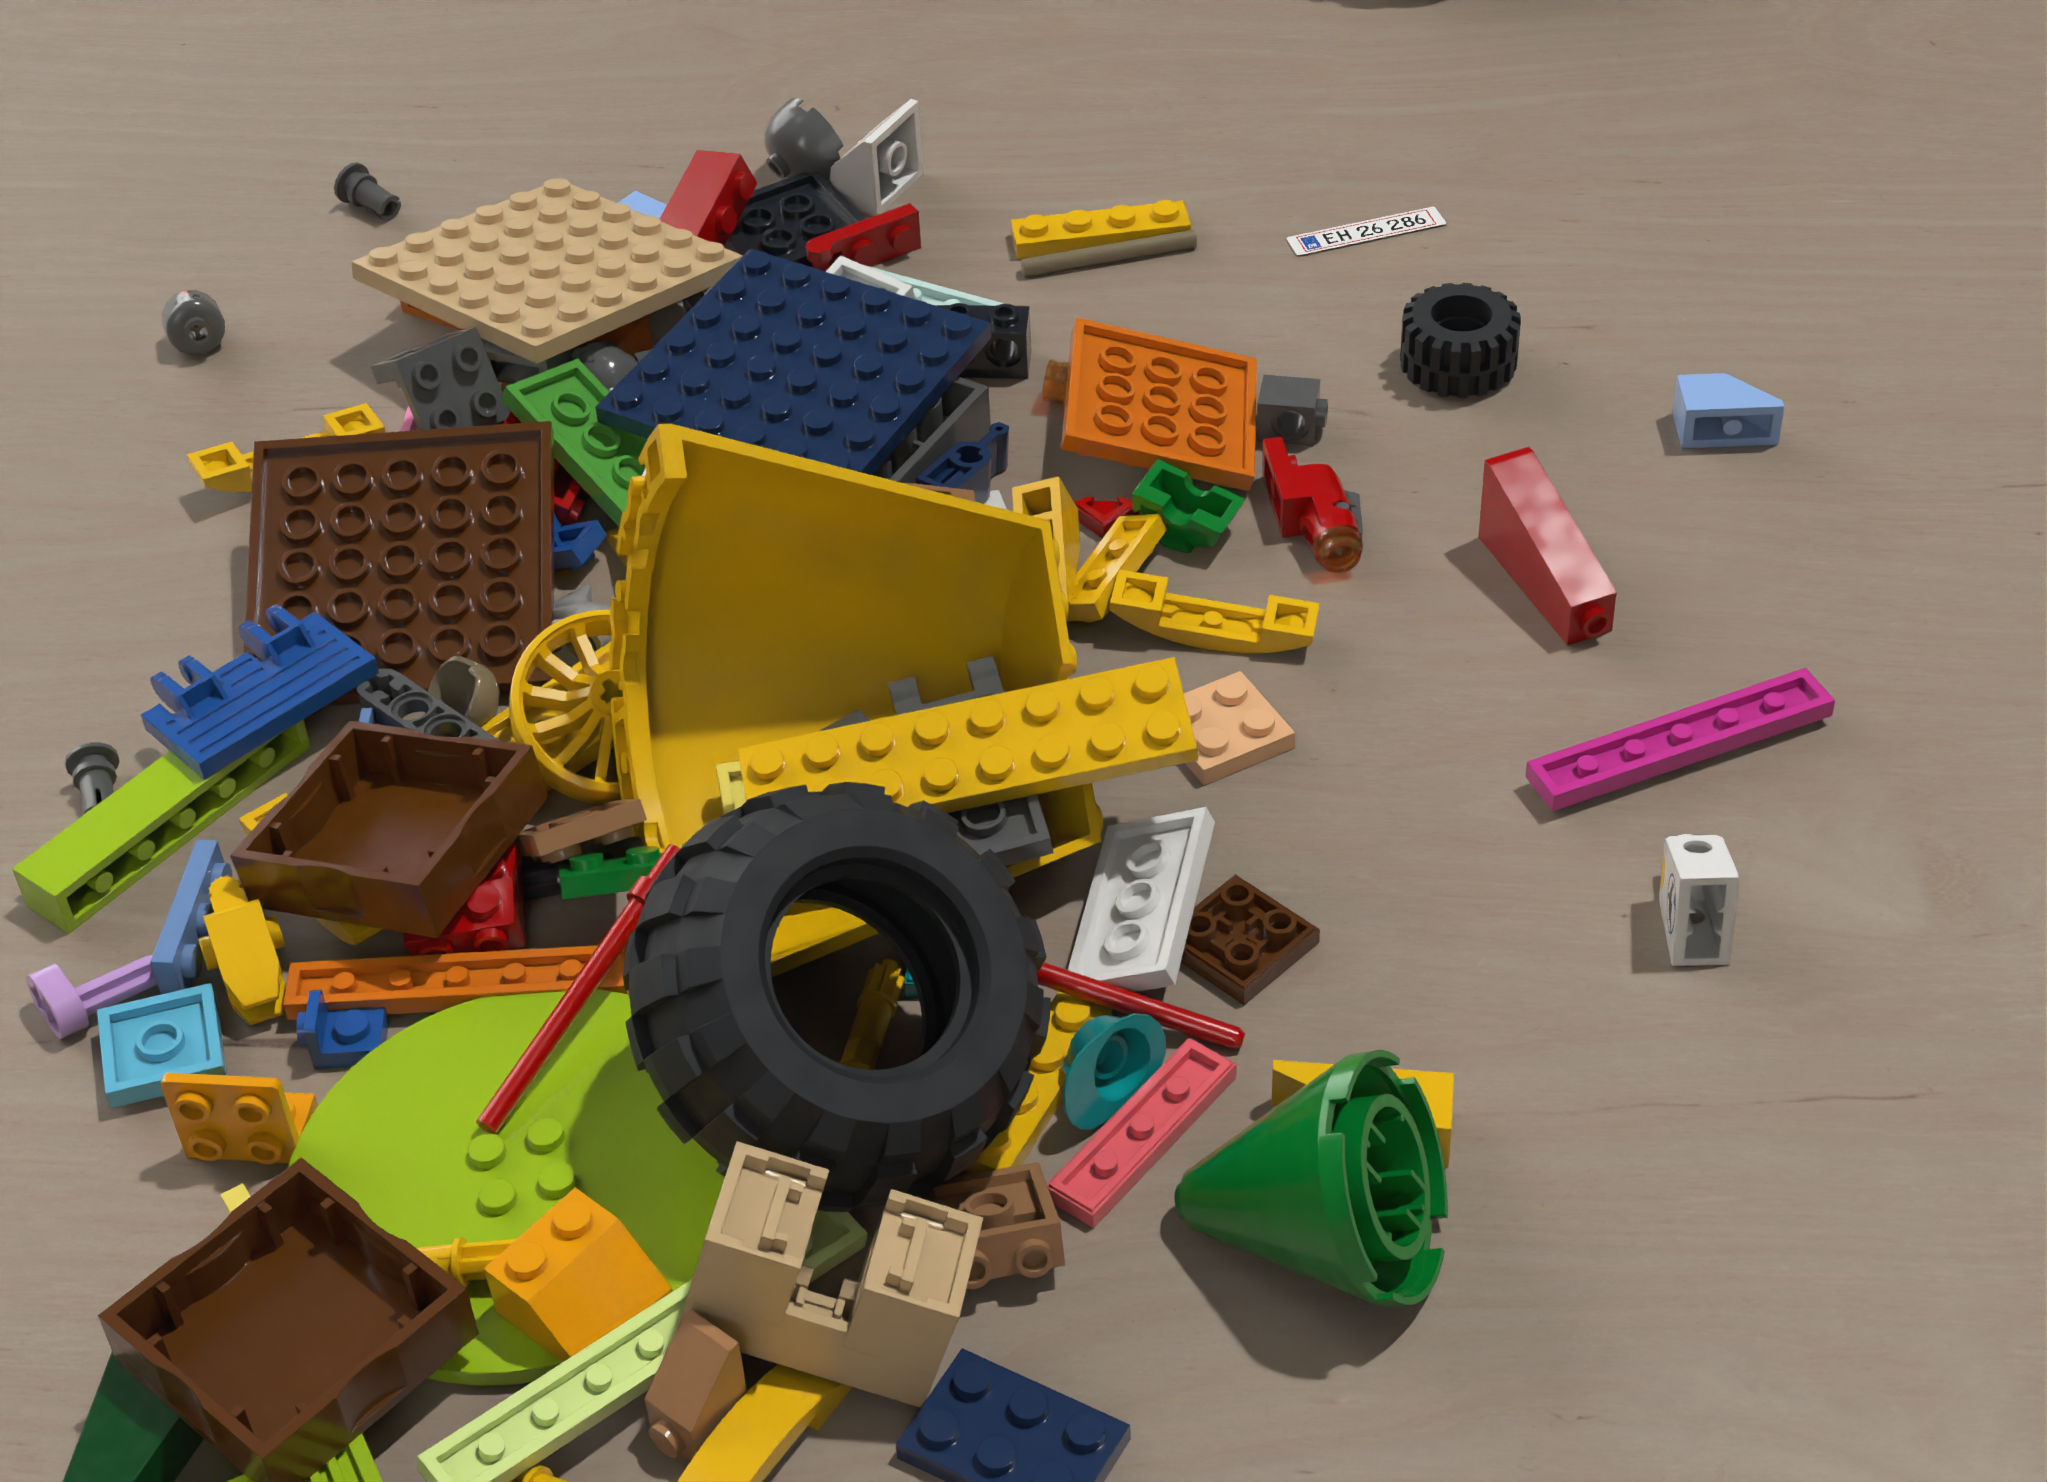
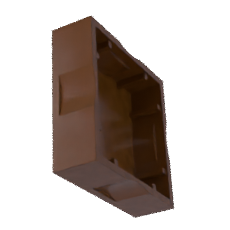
M349 721L311 763L299 784L283 800L273 806L230 857L248 902L259 899L262 909L438 938L548 798V794L532 745L474 737H441L424 734L414 729Z
M302 1157L231 1211L218 1228L205 1239L168 1260L98 1315L115 1360L253 1482H305L479 1335L467 1288L407 1240L398 1238L379 1227L367 1216L355 1199Z

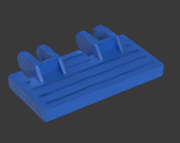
M278 604L273 605L265 612L267 622L273 631L277 633L273 637L260 626L255 625L251 620L239 625L238 628L246 646L263 661L260 662L247 651L214 672H211L197 659L195 660L194 657L188 655L178 661L181 675L190 684L185 689L170 676H167L166 673H163V671L150 677L151 685L159 699L165 702L175 713H170L159 703L142 713L141 718L148 733L201 778L206 779L379 674L375 657L318 613L314 612L299 621L284 608L282 609L281 606H278Z

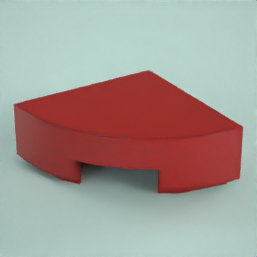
M1090 496L1074 502L1078 508L1079 523L1102 539L1119 516L1140 515V510L1134 513L1132 500L1117 496V502L1094 501V496Z

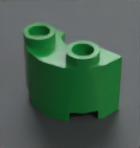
M1159 459L1156 460L1132 493L1134 513L1140 510L1142 515H1161L1167 531L1161 537L1159 543L1169 549L1183 553H1191L1194 547H1206L1208 545L1210 548L1213 547L1245 501L1244 498L1216 485L1209 491L1199 490L1193 486L1188 472Z

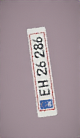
M1433 206L1295 235L1286 239L1296 255L1300 256L1446 225V221L1436 207Z

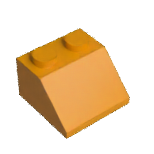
M577 1188L571 1190L484 1268L496 1312L561 1362L566 1361L673 1292L672 1287L619 1218Z

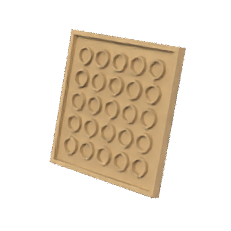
M555 178L545 181L543 186L531 191L514 193L510 196V199L498 204L481 206L476 209L475 213L460 219L445 220L441 223L440 227L430 231L410 234L404 241L392 246L374 248L369 252V255L351 261L353 279L463 330L476 327L480 338L538 364L714 286L743 255L724 248L720 243L709 242L694 236L689 230L678 229L663 223L657 217L646 216L634 211L626 204L615 203L603 198L597 192L586 191L574 186L566 179Z

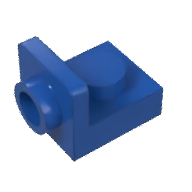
M310 990L306 1012H299L297 1016V1039L300 1047H308L314 1069L353 1067L370 1051L387 1040L389 1019L385 1007L328 1010L322 990Z

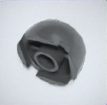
M791 98L772 116L765 131V147L769 155L766 162L771 171L780 179L790 178L801 173L819 172L826 180H829L831 167L840 159L838 151L844 145L833 127L814 107L806 112L798 106L803 100Z

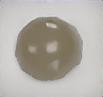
M453 656L440 666L431 680L428 689L430 694L479 727L486 724L497 714L500 689L494 674L485 666L461 656ZM449 734L448 736H450V737H459L460 735H458V734Z

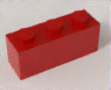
M696 150L660 220L675 228L689 230L692 232V235L706 241L717 242L725 246L748 200L754 193L757 181L741 154Z

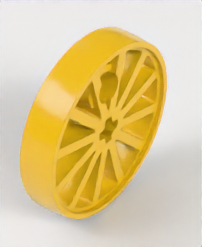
M593 610L574 614L542 631L528 645L519 659L512 678L509 696V714L514 740L518 744L532 745L543 781L570 798L594 805L612 800H621L619 782L606 781L613 738L610 698L623 697V690H619V681H621L620 669L607 671L599 664L588 639L591 636H612L610 610ZM571 642L585 674L576 672L551 652ZM538 667L569 691L532 686L528 683V679L534 669ZM523 705L568 713L533 724L527 722ZM581 729L569 745L554 759L538 744V742ZM600 735L594 779L580 776L568 770L594 738Z

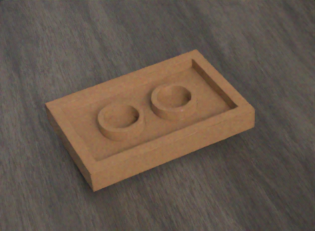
M640 799L612 800L522 830L513 843H517L522 856H532L534 862L541 861L544 863L550 861V863H554L581 854L582 850L579 844L581 842H584L585 845L594 843V845L600 843L607 845L635 835L632 825L646 821L647 818Z

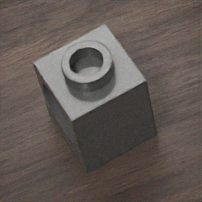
M1263 375L1257 403V441L1263 442V439L1282 437L1284 444L1314 446L1317 427L1326 428L1328 415V399L1320 398V379Z

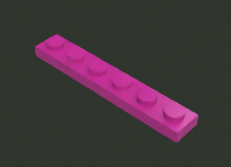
M1803 668L1527 761L1525 777L1553 812L1833 715L1835 699L1807 668Z

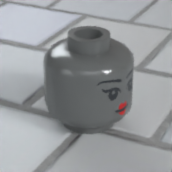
M184 290L174 294L166 302L162 311L163 328L170 343L180 352L189 355H203L213 351L221 343L225 333V320L216 301L208 294L197 290Z

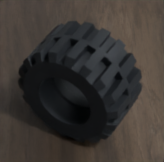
M1472 283L1442 284L1441 287L1432 286L1424 289V293L1415 294L1411 298V303H1406L1402 315L1400 361L1403 373H1407V379L1413 384H1420V389L1427 392L1434 391L1439 396L1444 397L1452 395L1458 396V398H1468L1469 395L1483 396L1487 395L1489 390H1499L1503 387L1504 382H1510L1514 377V371L1517 369L1521 316L1517 312V306L1513 301H1508L1507 296L1503 293L1493 292L1490 287L1483 285L1474 286Z

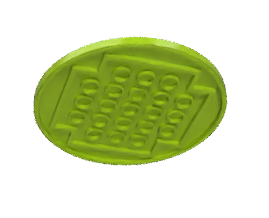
M602 989L595 990L496 1134L484 1131L477 1125L476 1120L566 991L480 997L449 1007L396 1033L370 1051L330 1089L303 1129L289 1162V1166H291L302 1157L355 1199L374 1223L388 1233L407 1240L414 1247L452 1244L457 1237H464L468 1243L517 1239L571 1190L577 1188L619 1218L672 1287L673 1291L693 1279L725 1179L724 1176L716 1172L719 1166L717 1160L708 1154L693 1138L687 1143H682L657 1111V1107L664 1101L652 1082L649 1073H646V1070L638 1072L631 1052L625 1023L631 1017L629 995ZM487 1279L470 1280L466 1288L479 1335L427 1379L473 1386L514 1385L533 1382L563 1362L496 1312Z

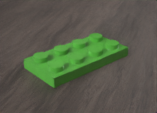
M579 359L505 386L501 401L522 423L551 421L554 431V458L620 527L622 512H625L627 508V491L631 477L642 476L646 468L645 465H640L638 458L647 439L598 422L595 407L609 393L608 389Z

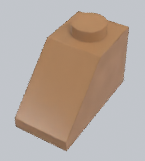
M692 1309L682 1317L644 1398L650 1423L648 1433L653 1443L668 1457L676 1458L679 1455L688 1463L691 1462L720 1421L747 1393L739 1342Z

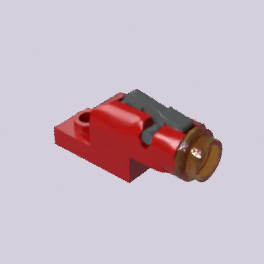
M1282 437L1263 439L1262 478L1282 538L1303 535L1311 545L1316 561L1330 572L1343 573L1354 568L1360 561L1363 550L1360 495L1344 490L1340 478L1330 465L1308 464L1298 466L1296 456H1288Z

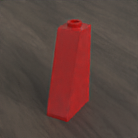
M1525 447L1484 460L1479 539L1566 645L1611 632L1613 629L1617 592L1534 451L1530 447Z

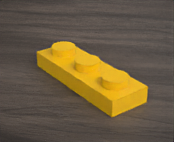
M1160 514L1119 516L1076 573L1072 602L1069 606L1066 621L1090 623L1102 620L1109 613L1110 600L1118 569L1137 572L1167 531Z

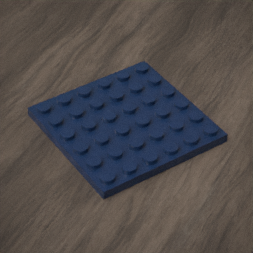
M749 249L595 407L597 420L599 423L646 439L649 438L658 424H675L873 475L992 338L991 323L843 276L818 270L804 264L776 257L762 251Z

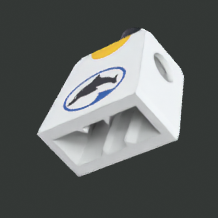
M1682 834L1670 836L1664 840L1659 902L1672 966L1730 965L1739 875L1725 841L1721 836ZM1696 908L1704 914L1705 919L1700 923L1692 924L1689 913H1696Z

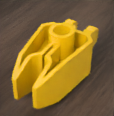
M228 875L220 876L218 879L215 878V881L210 883L211 886L208 888L214 913L203 916L209 935L198 939L208 971L216 968L220 969L232 1009L247 1024L253 1025L284 1014L283 1001L286 983L275 950L286 946L277 917L273 915L265 918L259 899L247 902L239 879H235L234 876L229 877Z

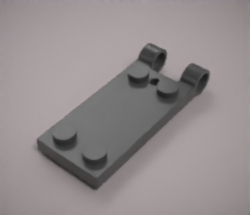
M993 656L966 662L973 691L922 704L914 676L888 683L896 715L1004 693ZM1037 794L947 813L959 821L957 823L959 827L957 835L966 841L979 855L991 849L1005 866L1054 853Z

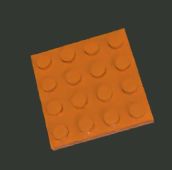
M1076 317L1071 331L1061 449L1075 452L1082 456H1093L1120 462L1131 467L1150 469L1156 460L1159 459L1188 472L1191 479L1214 483L1225 488L1232 487L1250 491L1255 478L1257 358Z

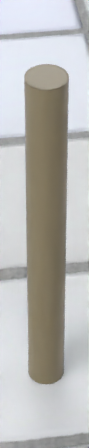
M1187 230L1021 259V269L1023 276L1027 277L1197 247V238L1194 230Z

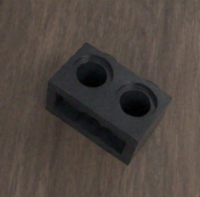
M963 303L937 305L938 307L991 323L992 338L958 377L1028 379L1032 352L1029 306H1014L1011 304L985 306L966 305Z

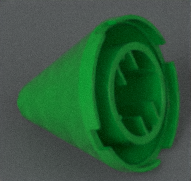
M1367 1051L1353 1053L1344 1057L1189 1168L1183 1174L1181 1183L1175 1189V1206L1179 1216L1185 1219L1189 1227L1195 1231L1381 1307H1394L1419 1303L1426 1298L1435 1285L1445 1253L1443 1248L1430 1249L1432 1220L1448 1218L1447 1183L1441 1144L1432 1112L1421 1086L1415 1077L1399 1079L1390 1066L1399 1065L1400 1058L1389 1051Z

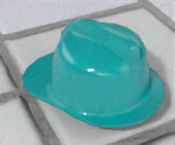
M1134 1013L1123 1018L1102 1015L1088 1020L1077 1030L1071 1039L1067 1055L1063 1060V1069L1066 1075L1063 1089V1108L1071 1124L1082 1130L1094 1129L1106 1122L1162 1066L1166 1054V1036L1159 1022L1147 1014Z

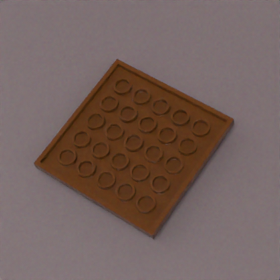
M551 421L254 441L245 622L251 620L255 625L257 624L273 637L277 633L273 631L265 617L266 610L273 605L278 604V606H281L282 609L284 608L299 621L316 612L374 656L378 669L395 670L427 692L431 680L440 666L453 656H461L488 668L495 676L500 694L510 693L514 671L523 652L554 620V431ZM244 643V653L248 651L260 662L263 661L257 655H255L252 650L250 651V649ZM537 667L529 677L528 683L532 686L541 687L553 678ZM357 687L326 706L360 704Z

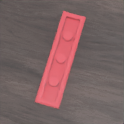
M1188 1038L1047 1183L1054 1205L1094 1228L1234 1081L1237 1075V1064L1195 1040Z

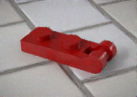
M911 203L813 238L806 243L807 259L812 263V268L826 272L839 256L872 267L920 249L919 211Z

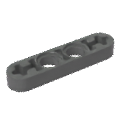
M378 669L379 674L357 686L361 707L373 708L376 721L380 725L414 729L424 734L441 737L449 734L460 735L459 737L499 741L395 670ZM426 712L424 716L418 719H403L411 713Z

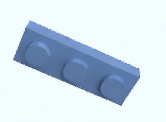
M196 840L150 963L161 994L190 988L193 978H198L201 974L203 953L198 939L209 935L203 916L214 913L208 888L211 886L210 883L215 881V878L218 879L220 876L224 877L226 875L232 877L231 866L229 863H224L218 840Z

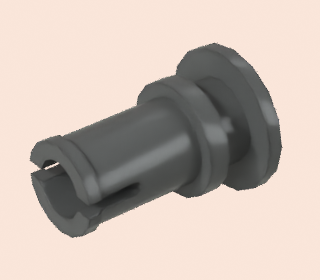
M355 162L345 166L335 180L334 193L340 201L345 203L351 202L358 207L364 206L384 221L392 220L401 208L399 197L379 186L375 177L370 175L366 166L361 163Z
M90 742L73 748L66 755L65 767L67 773L72 776L75 787L80 790L83 807L82 816L114 792L113 785L116 782V769L120 760L117 750L111 745L101 742Z

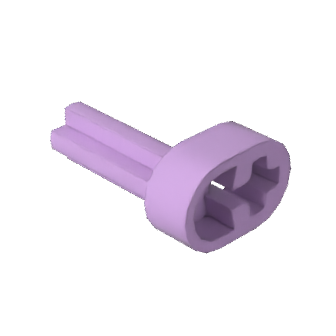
M152 955L142 957L75 988L55 963L26 976L27 985L37 1009L59 1039L89 1026L88 1016L96 1013L97 1009L109 1007L158 985L150 963Z

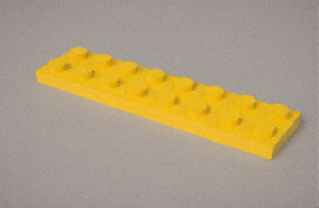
M1175 657L738 748L746 801L758 795L787 787L806 785L808 792H822L829 784L857 782L885 787L884 794L891 795L894 803L908 807L910 804L924 800L946 813L1199 760L1198 749Z

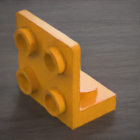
M165 1073L160 1083L186 1158H198L204 1161H216L219 1159L256 1161L262 1164L289 1163L303 1129L318 1107L315 1094L284 1092L282 1083L277 1078Z

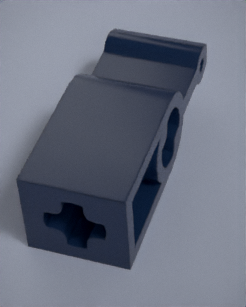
M997 422L990 426L989 433L978 442L965 441L955 444L916 477V484L974 490L975 501L984 504L990 497L991 478L997 473L1006 471L1008 466L1009 426Z

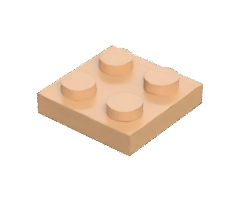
M1241 671L1184 693L1199 758L1198 761L1185 764L1203 786L1295 748V732Z

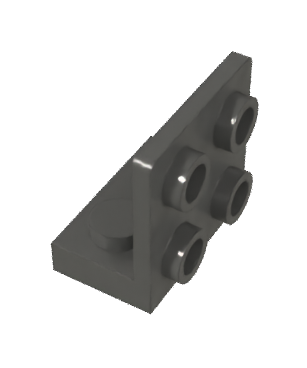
M476 327L450 332L370 366L377 384L396 381L398 388H402L419 430L495 425L506 420L510 413L509 408L501 401L503 393Z

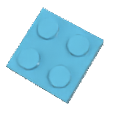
M212 983L97 1009L105 1094L110 1108L164 1096L160 1083L165 1073L227 1075L217 997Z

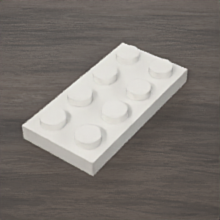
M1207 807L1107 826L1068 966L1069 971L1132 992L1157 989L1176 984L1215 821Z

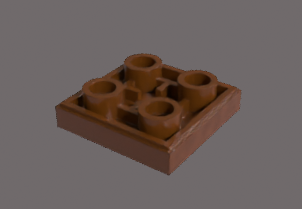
M1235 874L1194 907L1181 963L1245 1005L1320 942V929Z

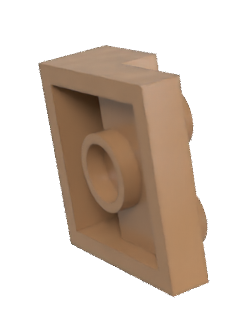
M1039 1162L953 1177L930 1191L921 1194L922 1199L983 1217L966 1289H978L984 1286L990 1279L1017 1274L1029 1278H1037L1045 1275L1051 1268L1065 1266L1061 1224Z

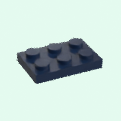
M962 1348L897 1441L896 1451L897 1459L946 1482H1104L1131 1440L1130 1424Z

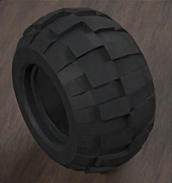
M867 783L829 784L822 792H808L806 785L787 787L750 798L741 807L708 822L669 860L646 893L645 904L642 908L637 927L629 936L624 962L623 982L625 990L629 991L631 1017L625 1023L631 1052L638 1072L646 1070V1073H649L652 1082L664 1102L657 1107V1111L682 1143H687L693 1138L708 1154L717 1160L719 1166L716 1172L724 1177L726 1176L737 1141L828 1169V1177L817 1211L847 1212L855 1207L885 1206L891 1189L917 1197L954 1177L977 1161L980 1154L989 1146L994 1138L1008 1128L1019 1111L1034 1078V1075L1028 1072L1031 1060L1041 1053L1047 1038L1050 1020L1051 998L1043 997L1044 990L1038 987L1037 971L1041 969L1047 958L1042 936L1036 919H1030L1029 916L1021 917L1015 902L1007 889L1015 882V879L991 849L979 855L966 841L957 835L959 829L957 823L959 821L943 810L924 800L910 804L908 807L894 803L891 795L884 794L885 787ZM793 903L821 904L850 913L877 930L897 951L913 979L921 1006L922 1037L916 1060L895 1068L868 1070L846 1066L817 1052L792 1028L784 1016L774 992L771 977V951L777 928Z

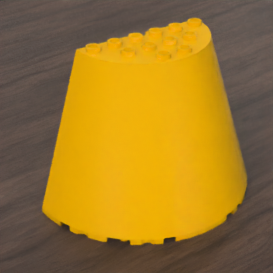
M658 424L647 439L638 458L640 465H645L646 475L631 477L627 491V508L625 512H622L616 551L619 555H628L626 580L616 581V597H611L610 624L612 640L609 647V670L620 669L621 681H619V690H623V697L610 698L613 740L621 800H641L647 820L632 825L635 835L631 837L642 838L643 846H657L660 848V853H663L669 844L682 848V844L687 842L708 822L723 816L716 776V764L740 761L738 748L818 732L857 710L861 711L870 720L895 716L896 713L888 686L890 682L914 676L921 702L925 704L973 691L966 662L988 656H993L1004 692L1069 679V676L1075 674L1077 654L1074 646L1069 642L1066 623L1069 604L1066 594L1061 591L1058 574L1060 549L1057 541L1052 537L1049 520L675 424ZM1092 783L1037 794L1054 853L1005 866L1013 878L1102 841L1103 814L1100 806L1095 803ZM793 903L783 916L773 940L771 977L874 936L879 932L863 920L840 909L821 904Z

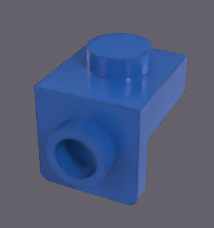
M554 513V570L568 567L571 570H576L592 561L595 557L594 550L607 536L598 520L562 526Z

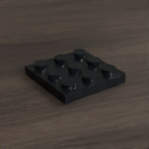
M819 172L801 173L754 190L724 248L740 255H744L749 249H754L811 267L812 263L808 261L806 254V243L809 240L865 220V218Z

